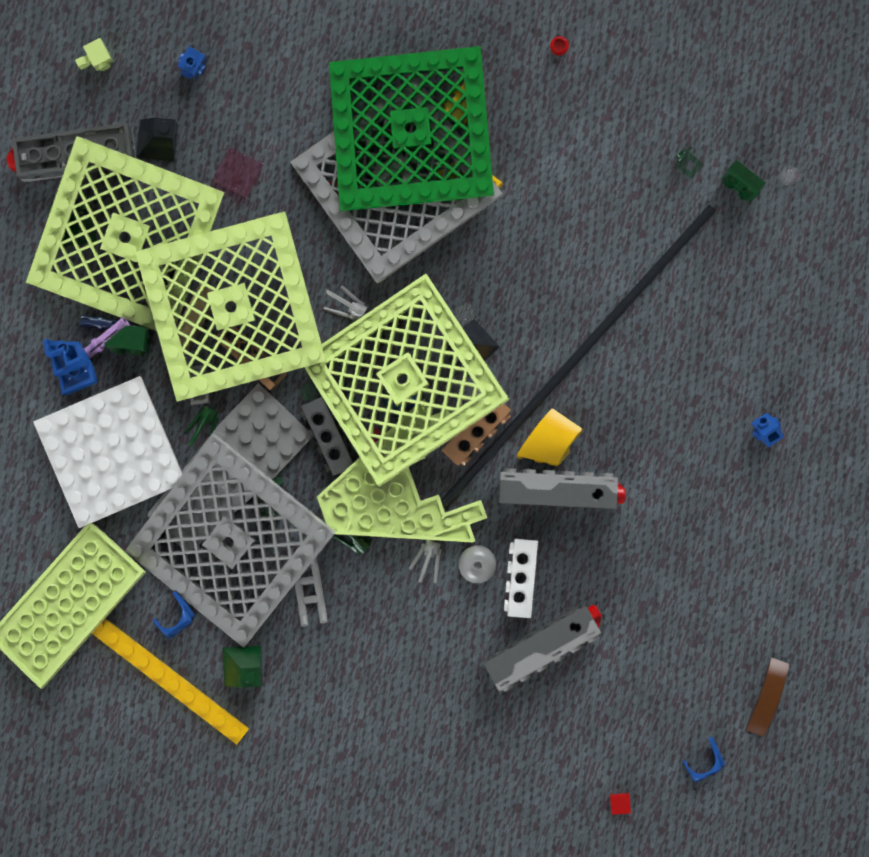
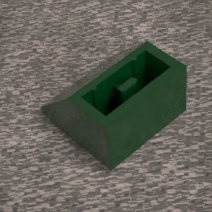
M126 325L107 340L104 347L109 348L110 352L116 354H125V351H129V354L134 356H144V353H150L152 331L146 327Z

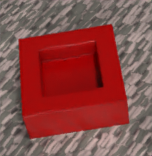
M629 793L610 794L612 815L631 813Z

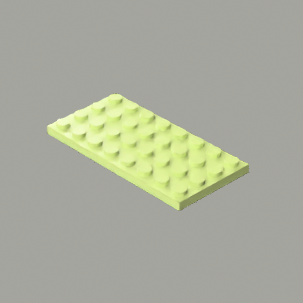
M90 523L86 525L0 621V650L40 689H43L146 571L96 524Z

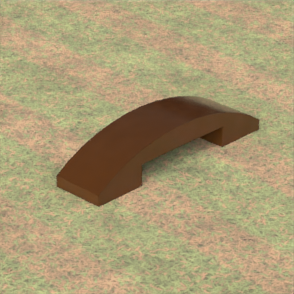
M770 658L761 691L745 730L764 737L773 719L789 669L788 663Z

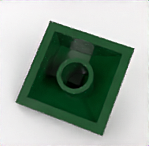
M245 646L244 648L223 647L224 686L239 688L261 687L263 685L261 646Z

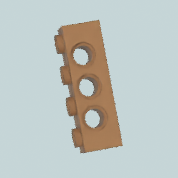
M502 404L490 412L496 416L494 423H488L484 416L457 434L441 451L457 466L460 464L464 466L471 459L469 454L473 450L478 452L484 445L482 441L486 436L491 438L497 431L495 427L500 422L504 424L511 417L508 414L511 410L505 404ZM474 427L482 428L483 435L481 437L473 436L472 429ZM466 440L469 442L470 448L468 451L460 450L459 443Z

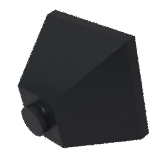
M157 117L140 120L136 158L174 161L178 131L176 120Z
M475 319L463 327V330L484 361L500 347ZM447 343V346L450 348V350L454 352L450 344Z

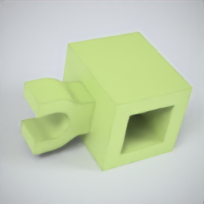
M101 38L83 46L87 55L75 60L81 70L92 64L96 71H104L110 68V64L114 63Z

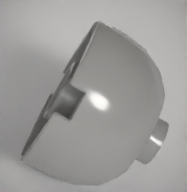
M474 545L462 552L459 558V570L467 581L483 583L494 575L497 561L494 554L488 548Z

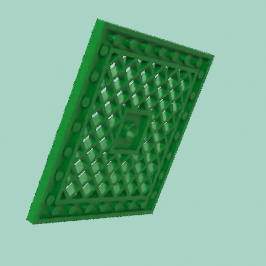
M481 46L329 62L340 211L494 196ZM440 71H448V72H447L446 75H443ZM454 72L460 76L456 83L449 79ZM421 73H429V74H428L427 77H424ZM435 74L441 78L437 85L430 81ZM402 75H410V76H409L408 79H405ZM416 76L422 80L418 87L411 83ZM383 77H391V78H390L389 81H386ZM397 78L403 82L399 89L392 85ZM365 79H372L370 83L365 81ZM378 80L384 84L380 91L373 87ZM463 81H465V91L459 87ZM359 82L366 86L361 93L354 89ZM445 82L452 87L447 94L440 89ZM426 84L433 89L428 96L421 91ZM407 86L414 91L409 98L402 93ZM388 88L395 92L390 100L383 95ZM369 90L376 94L371 102L364 97ZM455 91L462 94L457 102L450 97ZM351 92L357 96V98L353 102L351 98ZM436 93L443 96L438 104L431 99ZM417 95L424 98L419 106L412 101ZM399 96L405 100L400 108L393 103ZM380 98L386 102L381 110L374 105ZM465 99L467 104V110L461 106L462 102ZM361 100L367 104L362 112L356 108V105ZM447 100L454 105L449 112L442 108ZM428 102L435 107L430 113L429 108L424 107ZM409 104L413 107V109H405V108H406ZM391 106L394 111H390V117H388L385 112ZM371 108L377 112V115L372 120L366 116ZM457 108L464 113L459 120L452 116ZM438 110L445 115L440 122L433 118ZM353 111L358 114V117L354 121ZM381 116L388 121L383 128L376 124ZM467 117L469 129L462 124ZM362 118L369 123L364 130L357 126ZM448 119L455 123L450 131L443 126ZM430 121L436 125L432 131L430 130ZM410 124L416 126V130L413 133L406 131V127ZM390 126L392 130V136L386 132V130ZM372 127L379 131L374 138L367 134ZM458 127L465 131V134L460 139L453 134ZM354 129L360 133L356 139L354 137ZM439 129L446 133L441 141L434 136ZM382 135L389 139L384 147L377 142ZM468 136L470 139V147L464 143L465 139ZM363 137L370 141L365 149L358 144ZM450 137L457 142L452 149L445 145V142ZM431 139L438 144L432 151L427 148L432 146ZM392 144L393 149L398 150L394 155L387 150ZM374 145L380 149L375 157L368 152ZM460 145L467 150L462 157L455 153ZM355 147L361 151L357 158ZM441 147L448 152L443 159L436 155ZM410 148H417L413 153L408 150ZM422 149L429 154L424 161L417 157ZM403 151L410 156L405 163L398 159ZM384 153L391 158L386 165L379 161ZM470 154L472 166L465 161ZM365 155L372 160L366 167L360 163ZM451 156L458 160L453 168L446 163ZM432 158L439 162L434 170L427 165ZM413 159L420 164L415 171L408 167ZM394 161L401 166L396 173L389 169ZM375 163L382 168L377 175L369 171ZM461 164L469 169L464 176L456 171ZM357 166L363 170L358 177ZM442 166L449 170V173L444 178L437 173ZM423 168L430 172L425 180L418 175ZM404 170L411 174L406 182L399 177ZM385 172L392 176L387 184L380 179ZM366 174L373 178L367 186L361 181ZM454 174V175L457 176L459 179H449V178ZM434 176L439 179V181H430V180H431ZM415 178L420 181L419 183H411ZM395 180L401 183L400 185H392ZM376 182L382 185L380 187H373Z

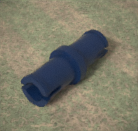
M82 314L80 326L97 328L98 331H102V329H109L120 319L104 318L102 315L95 317Z

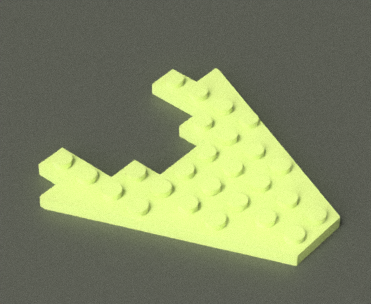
M420 405L418 415L427 416L428 407ZM413 407L408 413L413 414L415 407ZM446 410L445 417L450 415L449 410ZM441 412L431 415V417L440 419ZM404 416L402 426L410 427L412 417ZM417 418L415 428L424 430L426 420ZM430 421L429 428L438 422ZM391 428L387 431L386 437L394 438L396 428ZM401 429L399 439L407 440L409 431ZM414 432L412 439H414L421 433ZM380 439L376 442L377 447L379 446ZM385 440L383 450L391 451L393 441ZM398 443L396 450L405 444ZM360 457L316 497L325 523L336 532L335 534L472 543L476 541L470 524L487 518L481 500L446 513L439 495L421 501L409 467L381 486H378Z

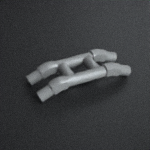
M317 557L311 563L313 576L300 577L295 583L302 627L309 625L306 604L317 603L320 623L328 622ZM314 584L316 595L304 597L303 585Z

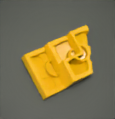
M551 409L527 438L519 450L517 458H527L538 463L559 466L570 454V445L580 436L582 428L554 409Z

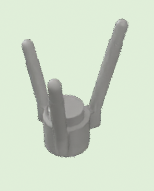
M341 286V289L355 301L352 304L329 290L326 291L328 295L350 307L348 312L351 314L326 307L323 308L324 311L347 317L353 321L364 315L367 309L364 306V302L359 300L344 286Z
M426 540L425 544L422 543L419 552L409 566V569L412 570L424 552L423 555H426V559L418 580L419 583L424 578L430 558H434L435 555L433 582L437 583L442 552L440 549L441 544Z

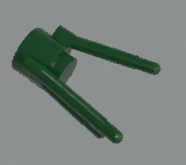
M204 406L203 410L200 409L198 415L184 431V434H187L200 419L201 423L194 433L189 446L193 445L204 424L210 425L212 422L209 436L213 433L219 420L216 417L217 411L207 406Z
M337 534L332 536L360 555L371 546V543L368 541L370 539L369 536L355 537L354 535H348L353 540L351 543Z

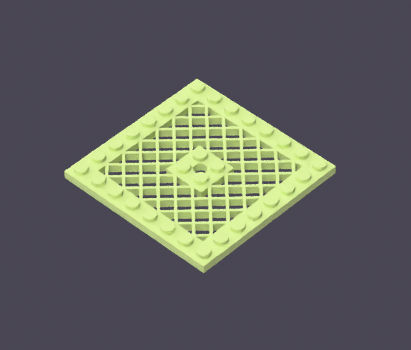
M76 136L26 283L157 331L147 293L143 286L144 282L140 280L137 274L140 268L135 269L132 261L138 262L135 252L143 249L146 238L151 248L166 244L176 238L181 240L180 237L189 233L188 237L210 232L225 192ZM90 162L96 164L88 168ZM102 167L115 172L105 175ZM98 168L102 178L93 181L89 171ZM120 174L131 177L133 179L124 182ZM86 175L90 183L82 186ZM117 175L120 185L111 188L107 178ZM104 180L108 190L99 194L95 184ZM135 181L139 192L130 195L126 185ZM139 181L152 186L142 190ZM92 186L96 196L86 199L83 189ZM122 187L127 197L118 201L113 191ZM157 188L170 193L160 196ZM154 189L157 199L148 202L144 192ZM80 193L83 202L75 205L77 197ZM110 193L114 203L105 207L101 196ZM141 194L145 204L136 208L132 198ZM175 195L181 196L188 200L179 204ZM172 196L176 205L166 209L162 199ZM98 199L102 208L93 212L88 202ZM129 200L133 210L123 213L119 204ZM159 201L163 211L154 215L150 205ZM190 202L194 212L185 216L181 206ZM194 202L199 203L198 209H196ZM85 204L89 214L80 218L76 208ZM116 205L120 214L113 212L110 217L107 209ZM147 207L151 217L142 220L138 210ZM178 208L182 218L172 221L168 212ZM103 211L108 221L99 225L95 214ZM72 212H74L77 220L69 223ZM134 212L138 221L126 216ZM165 214L169 224L160 227L156 217ZM195 215L190 228L187 218ZM91 217L95 227L86 230L82 220ZM153 219L157 229L149 232L150 225L144 223ZM184 221L187 231L178 234L174 224ZM79 223L83 232L74 236L70 226ZM109 224L104 236L100 227ZM171 226L175 236L166 240L162 230ZM67 229L71 238L62 241ZM97 229L101 239L92 243L88 233ZM122 232L130 234L131 239L128 243L121 241L120 235ZM159 232L163 242L153 245L150 235ZM85 235L89 245L80 248L76 238ZM72 241L76 251L68 254L63 244ZM102 242L100 249L107 252L98 255L94 245ZM61 248L64 256L56 259ZM91 248L95 257L86 261L82 251ZM78 253L83 263L73 266L70 256ZM109 254L113 264L104 268L100 258ZM113 254L124 257L125 259L117 262ZM202 255L191 257V259L199 263ZM66 258L70 269L61 272L57 262ZM97 260L101 270L92 273L88 263ZM180 260L178 264L173 262V264L180 268L184 260ZM188 260L183 270L192 275L197 265ZM127 261L132 271L123 275L119 264ZM84 265L88 276L80 279L75 269ZM115 267L119 277L110 280L106 270ZM172 267L168 269L165 275L169 277L167 273L172 270H175V268ZM177 269L175 270L173 279H174V277L176 276V274H177V272H178ZM72 271L75 279L67 277L64 274ZM103 272L107 282L98 286L94 276ZM133 273L137 284L129 287L124 277ZM181 273L177 282L186 286L190 277ZM90 278L94 286L82 281ZM121 279L125 289L116 293L112 283ZM166 279L168 285H166V288H168L172 282ZM109 285L112 293L100 288ZM174 285L170 294L179 298L184 289ZM139 286L144 296L134 299L130 290ZM127 291L131 300L121 297L119 294ZM188 291L186 292V294L184 295V297H183V299H182V301H184V302H185L186 299H187V296H188V293H189ZM169 297L173 309L177 301ZM145 298L148 306L137 303V301ZM180 303L175 312L181 315L184 305ZM174 316L177 325L179 318Z
M285 211L135 252L177 402L326 361ZM272 236L273 242L266 239L265 237ZM259 239L255 248L247 244V242ZM263 240L272 245L267 255L258 250ZM241 244L236 253L228 249V247ZM244 245L253 250L249 259L239 255ZM274 248L276 250L278 261L270 257ZM221 250L218 258L211 255L210 252ZM225 251L235 255L230 264L221 260ZM256 252L265 257L261 266L251 262ZM203 254L199 263L191 259V257ZM207 255L216 260L211 270L202 265ZM238 257L246 261L242 271L232 267ZM268 259L277 264L272 273L263 269ZM184 260L180 268L172 264L173 262ZM188 260L197 265L192 275L183 270ZM219 262L228 267L223 277L214 272ZM249 264L258 268L254 278L245 274ZM165 265L163 271H161L160 266ZM169 266L178 270L174 279L165 275ZM200 267L209 272L204 281L195 277ZM279 267L281 268L284 280L275 276ZM231 269L240 274L235 283L226 279ZM261 271L270 275L266 285L257 281ZM181 273L190 277L186 286L177 282ZM212 274L221 279L216 288L207 284ZM242 276L251 280L247 289L245 283L239 284ZM164 278L172 282L168 290L166 289ZM273 278L282 282L277 292L268 287ZM193 279L202 284L198 293L188 289ZM224 281L232 285L231 287L220 289ZM254 283L263 287L259 297L250 293ZM174 285L184 289L179 298L170 294ZM205 286L213 290V292L207 293L208 299L201 296ZM284 286L286 287L289 299L280 294ZM266 290L276 294L271 304L262 299ZM187 291L195 295L191 305L182 301ZM248 295L257 299L253 307H251ZM278 296L288 301L283 310L273 306ZM169 297L177 301L173 309ZM198 298L207 302L203 312L194 308ZM229 301L235 302L237 306L236 310L231 313L226 310V304ZM259 302L269 306L264 316L255 311ZM180 303L189 308L184 317L175 312ZM289 305H291L294 317L285 313ZM210 306L214 319L206 315V312ZM271 309L281 313L276 323L267 318ZM192 310L200 314L196 324L187 319ZM254 314L262 318L257 327L248 323L255 321ZM283 315L293 320L288 329L279 325ZM174 316L182 320L178 328ZM203 317L213 321L208 331L199 326ZM265 320L274 325L269 334L260 330ZM185 322L194 326L189 336L180 331ZM294 323H296L299 336L291 332ZM215 324L217 331L224 329L220 338L211 333ZM243 324L239 332L229 328ZM246 325L255 330L251 339L241 335ZM276 327L286 332L281 341L272 337ZM197 329L206 333L202 342L192 338ZM227 331L237 335L232 344L223 340ZM258 332L267 337L262 346L253 341ZM179 334L187 338L183 346ZM288 334L297 338L293 348L284 343ZM208 336L218 340L213 349L204 345ZM239 337L248 341L244 351L235 347ZM270 339L279 343L274 353L265 348ZM190 340L199 345L195 354L185 350ZM301 341L302 348L296 349ZM221 342L230 347L225 356L216 352ZM251 344L260 348L256 358L247 354ZM281 346H284L287 349L291 350L288 352L277 354ZM202 347L211 352L207 361L198 357ZM233 349L242 354L237 363L228 358ZM263 351L272 355L270 357L259 359ZM184 353L192 357L189 364H187ZM214 354L223 359L218 368L209 363ZM244 356L253 360L251 362L240 364ZM195 359L204 364L200 373L191 369ZM226 361L235 365L233 367L222 369ZM207 366L216 370L211 373L203 374ZM190 372L197 376L191 378Z
M427 274L322 343L326 358L325 362L304 367L378 486H381L509 400ZM415 308L423 310L421 319L413 317ZM409 310V315H408V316H403V315H402V314H404L405 312H407V311ZM427 312H429L434 321L426 320ZM399 319L407 320L405 329L397 328ZM393 321L392 327L386 326ZM411 322L420 323L418 332L410 331ZM425 324L433 325L431 334L423 333ZM437 327L440 329L444 336L436 335ZM383 330L391 331L389 340L381 339ZM377 332L376 338L370 337L371 335ZM396 332L404 334L402 343L394 341ZM409 335L417 336L415 345L407 344ZM422 337L430 338L429 347L420 346ZM435 339L443 340L442 350L433 348ZM367 341L375 342L373 351L365 350ZM359 343H361V348H360V349H359V348H353V347H355L356 345H358ZM380 343L388 344L386 353L378 352ZM447 343L450 344L454 352L446 351ZM393 345L401 347L399 356L391 354ZM406 348L414 349L413 357L409 352L404 354ZM419 350L427 351L426 360L417 359ZM351 351L359 353L357 362L349 360ZM432 352L440 354L439 363L430 362ZM345 354V359H339L340 356ZM364 354L372 355L370 364L362 363ZM445 355L454 356L452 365L443 364ZM377 356L385 357L383 367L375 365ZM390 358L397 359L396 361L388 365ZM458 358L465 368L456 366ZM335 362L343 363L342 372L333 371ZM416 363L424 364L423 373ZM348 364L356 366L354 375L346 374ZM429 366L437 367L436 376L427 375ZM361 367L369 368L367 377L359 376ZM442 368L451 369L449 379L440 377ZM374 369L381 370L376 373L380 380L372 378ZM455 370L464 372L462 381L453 380ZM468 373L475 382V384L466 382ZM403 374L407 375V382L399 384L398 378ZM333 375L340 376L339 385ZM345 377L353 379L351 388L343 387ZM426 379L435 380L433 390L426 389L430 385ZM358 380L366 381L364 391L356 389ZM439 381L448 383L446 392L437 391ZM371 382L379 384L377 393L369 392ZM452 384L461 385L459 394L450 393ZM383 386L386 388L389 395L382 394ZM465 386L474 387L472 397L464 396ZM343 391L350 392L349 399H347ZM423 392L432 393L430 403L421 401ZM355 393L363 394L361 404L353 402ZM418 393L417 400L410 399ZM436 394L445 396L443 405L434 404ZM368 395L376 397L374 406L366 405ZM449 397L458 398L456 408L447 406ZM381 398L389 399L387 409L379 407ZM462 399L469 400L468 403L461 407ZM393 401L397 406L401 405L400 411L392 410ZM407 403L415 404L413 414L405 412ZM420 405L428 407L427 416L418 415ZM352 406L360 407L359 415H357ZM433 408L442 409L440 419L431 417ZM365 409L373 410L371 420L363 418ZM446 410L454 411L445 417ZM378 411L386 412L384 422L376 421ZM391 414L399 415L397 425L389 423ZM404 416L412 417L410 427L402 426ZM417 418L426 420L424 430L415 428ZM430 421L438 422L429 428ZM362 422L370 423L368 431ZM375 424L383 426L381 435L373 434ZM388 427L396 428L394 438L386 437ZM401 429L409 431L407 440L399 439ZM414 432L421 433L420 435L412 439ZM372 438L380 439L378 447ZM385 440L393 441L391 451L383 450ZM398 443L405 444L396 450Z

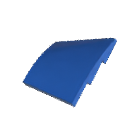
M43 340L45 354L51 358L53 373L59 378L63 395L68 396L98 383L92 362L81 343Z

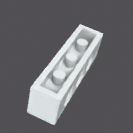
M514 538V542H510L509 554L513 555L512 562L508 561L507 573H511L510 581H506V592H509V599L504 602V611H507V616L531 618L537 540ZM521 553L526 554L528 558L524 564L517 562V556ZM518 573L525 574L526 579L523 583L516 582L515 576ZM522 592L524 594L523 601L515 602L513 599L514 594Z

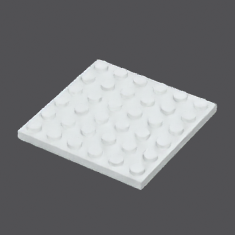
M141 376L33 421L78 528L172 489L183 474Z

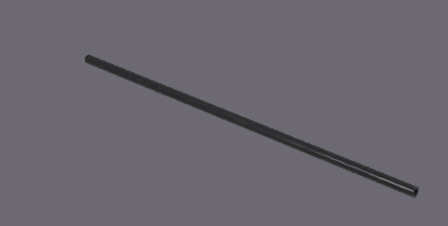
M708 205L446 493L441 499V502L446 507L714 214L716 210L711 205Z

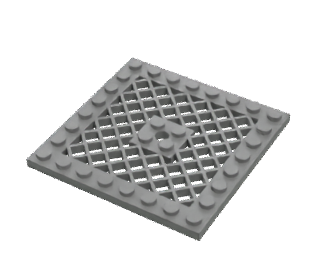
M417 77L411 82L415 87L421 84ZM407 86L402 93L409 98L414 91ZM423 88L421 91L428 96L429 93ZM390 91L385 97L390 100L395 92ZM417 95L412 101L419 106L424 98ZM399 96L393 103L400 108L405 100ZM379 99L374 105L381 110L386 102ZM429 102L424 106L429 108V113L435 108ZM408 105L405 109H413V107ZM391 106L385 112L388 117H390V111H394ZM371 108L366 116L372 120L377 115V112ZM438 110L433 118L440 122L445 115ZM381 116L376 124L380 125L384 122L385 125L388 121ZM362 118L357 126L364 130L369 123ZM449 120L443 125L449 131L453 127ZM430 121V130L432 131L436 125ZM411 124L410 132L408 133H413L415 125ZM372 127L368 131V135L372 137L373 132L379 131ZM354 129V137L356 139L360 133ZM391 129L386 130L388 134H392ZM439 129L434 136L441 141L446 133ZM457 131L453 133L459 139L461 138ZM334 132L290 162L377 284L503 196V193L493 181L494 196L461 199L456 204L455 200H452L451 204L441 203L442 201L438 203H420L419 205H423L422 214L412 212L414 204H410L409 212L399 210L400 206H396L395 209H388L386 207L364 209L368 210L365 219L357 217L358 210H354L353 216L349 211H340L339 197L336 192H339L336 187L338 179L337 163L334 160H330L336 155ZM384 135L381 136V141H377L383 147L387 143L385 142ZM450 137L445 142V145L452 149L457 142ZM362 138L359 143H365L367 146L370 141ZM461 145L455 151L460 157L467 152ZM410 148L408 150L415 151L417 148ZM393 149L392 154L394 155L396 150ZM423 149L419 152V157H418V158L421 159V160H422L423 152H426V151H424ZM439 149L436 154L447 155L448 152ZM356 151V155L358 156L361 153V151ZM370 153L374 157L377 155V153ZM401 153L398 159L405 163L409 155L405 154L404 157ZM470 154L465 161L472 166ZM366 155L364 156L363 166L365 167L367 166L368 157ZM382 155L379 161L381 162V159L389 161L391 158L388 155ZM451 156L452 160L456 164L458 160L455 157ZM434 158L427 163L433 170L439 164L435 162ZM413 159L411 163L417 164L418 168L420 164ZM394 161L389 169L396 173L401 166ZM326 164L335 165L334 174L325 173ZM376 164V167L373 166L369 171L377 175L382 168ZM461 164L457 172L465 174L469 169ZM442 166L441 168H444L442 177L444 178L447 174V168ZM404 170L400 176L406 182L411 174ZM385 172L380 179L387 184L392 176ZM419 173L418 175L426 179L429 174ZM435 176L430 180V181H432V180H437V181H439V179L436 178ZM325 177L333 178L332 186L328 183ZM363 177L361 181L369 184L373 178L366 179ZM415 178L411 183H419L420 181ZM376 182L373 187H376V185L380 187L382 185ZM393 183L392 185H400L401 183ZM427 206L437 207L436 214H426ZM440 208H446V209H447L446 211H444L442 214L439 215V213H440ZM372 211L381 212L380 221L370 219ZM385 213L394 214L393 223L384 221ZM398 215L408 216L406 225L397 223ZM411 217L421 218L420 227L410 225ZM425 219H430V220H432V221H430L429 223H427L426 225H424V220H425ZM357 222L365 223L364 231ZM369 224L379 225L377 234L368 232ZM382 226L392 227L391 236L381 234ZM396 228L405 229L404 238L394 236ZM409 230L416 231L408 237ZM368 237L376 238L375 247ZM380 239L390 240L388 249L379 248ZM393 241L400 242L398 245L392 248Z
M213 434L125 552L173 591L176 590L185 601L244 648L336 532L217 435ZM223 470L224 479L216 480L215 471ZM210 472L211 480L203 481ZM228 472L235 478L229 479ZM238 482L239 491L231 492L230 483ZM225 483L226 493H218L217 484ZM243 484H244L247 488H249L250 491H244V486H243ZM204 485H212L213 494H205ZM199 487V494H200V495H193L194 492H195V491L197 490V488ZM245 495H253L254 504H246ZM232 496H240L241 505H233ZM219 497H227L228 506L220 507ZM258 497H260L266 503H259ZM213 498L215 507L207 508L206 499ZM200 499L202 508L194 509L193 500ZM188 502L189 509L181 510L184 507V505ZM260 507H268L269 517H261ZM255 508L256 517L248 518L247 509ZM242 509L243 518L235 519L234 510ZM274 509L281 515H274ZM229 510V516L226 514L222 518L221 511ZM215 511L217 520L209 521L208 512ZM195 513H203L204 522H196ZM182 514H189L191 523H183ZM177 516L178 524H171ZM283 519L285 528L276 529L275 520ZM270 520L271 529L263 530L262 521ZM257 521L258 530L250 531L249 522ZM244 522V528L240 526L238 523ZM289 522H291L296 527L290 528ZM210 525H217L211 532ZM197 526H204L206 535H198ZM184 527H191L193 536H185ZM178 528L180 537L172 538L171 529ZM166 530L167 538L159 539ZM299 531L300 540L291 541L290 532ZM277 533H285L287 541L278 542ZM264 534H272L273 543H265ZM253 535H259L260 544H253L256 540ZM226 537L233 539V546H228L225 543ZM206 539L202 544L205 548L200 549L199 540ZM193 540L195 549L187 550L186 541ZM180 541L182 550L174 551L173 542ZM168 542L169 551L161 552L160 543ZM292 545H300L293 554ZM287 546L289 555H280L279 547ZM274 547L275 556H267L266 548ZM261 548L262 557L254 558L253 549ZM248 550L249 558H242ZM208 552L210 561L202 562L201 553ZM195 553L197 562L189 563L188 554ZM175 555H183L184 563L176 564ZM214 555L220 560L215 561ZM289 559L282 568L281 560ZM276 560L277 569L269 570L268 561ZM263 561L264 570L256 571L255 562ZM250 562L251 571L243 572L242 563ZM237 564L238 572L230 573L229 567L233 569ZM216 565H224L225 573L217 574ZM203 566H211L212 574L204 575ZM190 567H198L199 575L191 576ZM179 568H185V573ZM270 574H277L271 582ZM257 575H265L266 583L258 584ZM244 576H252L253 584L245 585ZM231 577H239L240 585L232 586ZM218 578H226L227 586L219 587ZM205 579H213L214 587L206 588ZM194 580H200V585ZM259 588H266L260 596ZM246 589H254L255 597L247 598ZM233 590H241L242 598L234 599ZM220 591H228L229 599L221 600ZM209 592H215V597ZM255 602L249 610L248 603ZM242 603L244 612H236L235 604ZM224 604H229L230 609L227 608Z

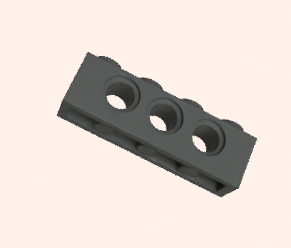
M320 397L301 406L303 411L300 413L305 422L308 421L311 426L308 430L312 439L316 438L319 445L316 448L320 456H324L327 461L324 465L328 474L332 473L333 476L343 473L354 462L324 398ZM322 415L324 417L323 424L315 425L314 417ZM325 432H330L332 435V440L328 443L322 441V434ZM333 449H337L340 452V457L337 460L330 458V452Z

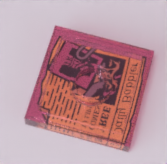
M229 147L212 181L247 198L264 164Z

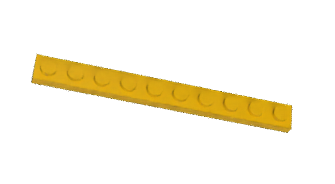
M106 618L92 633L236 745L249 730L242 722Z

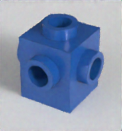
M188 46L186 52L182 53L177 61L178 68L181 71L180 74L188 79H191V77L198 79L199 75L202 76L206 70L205 64L208 59L203 53Z
M765 413L751 423L754 429L752 431L757 441L761 440L768 448L784 438L780 422L776 417L772 418L768 413Z

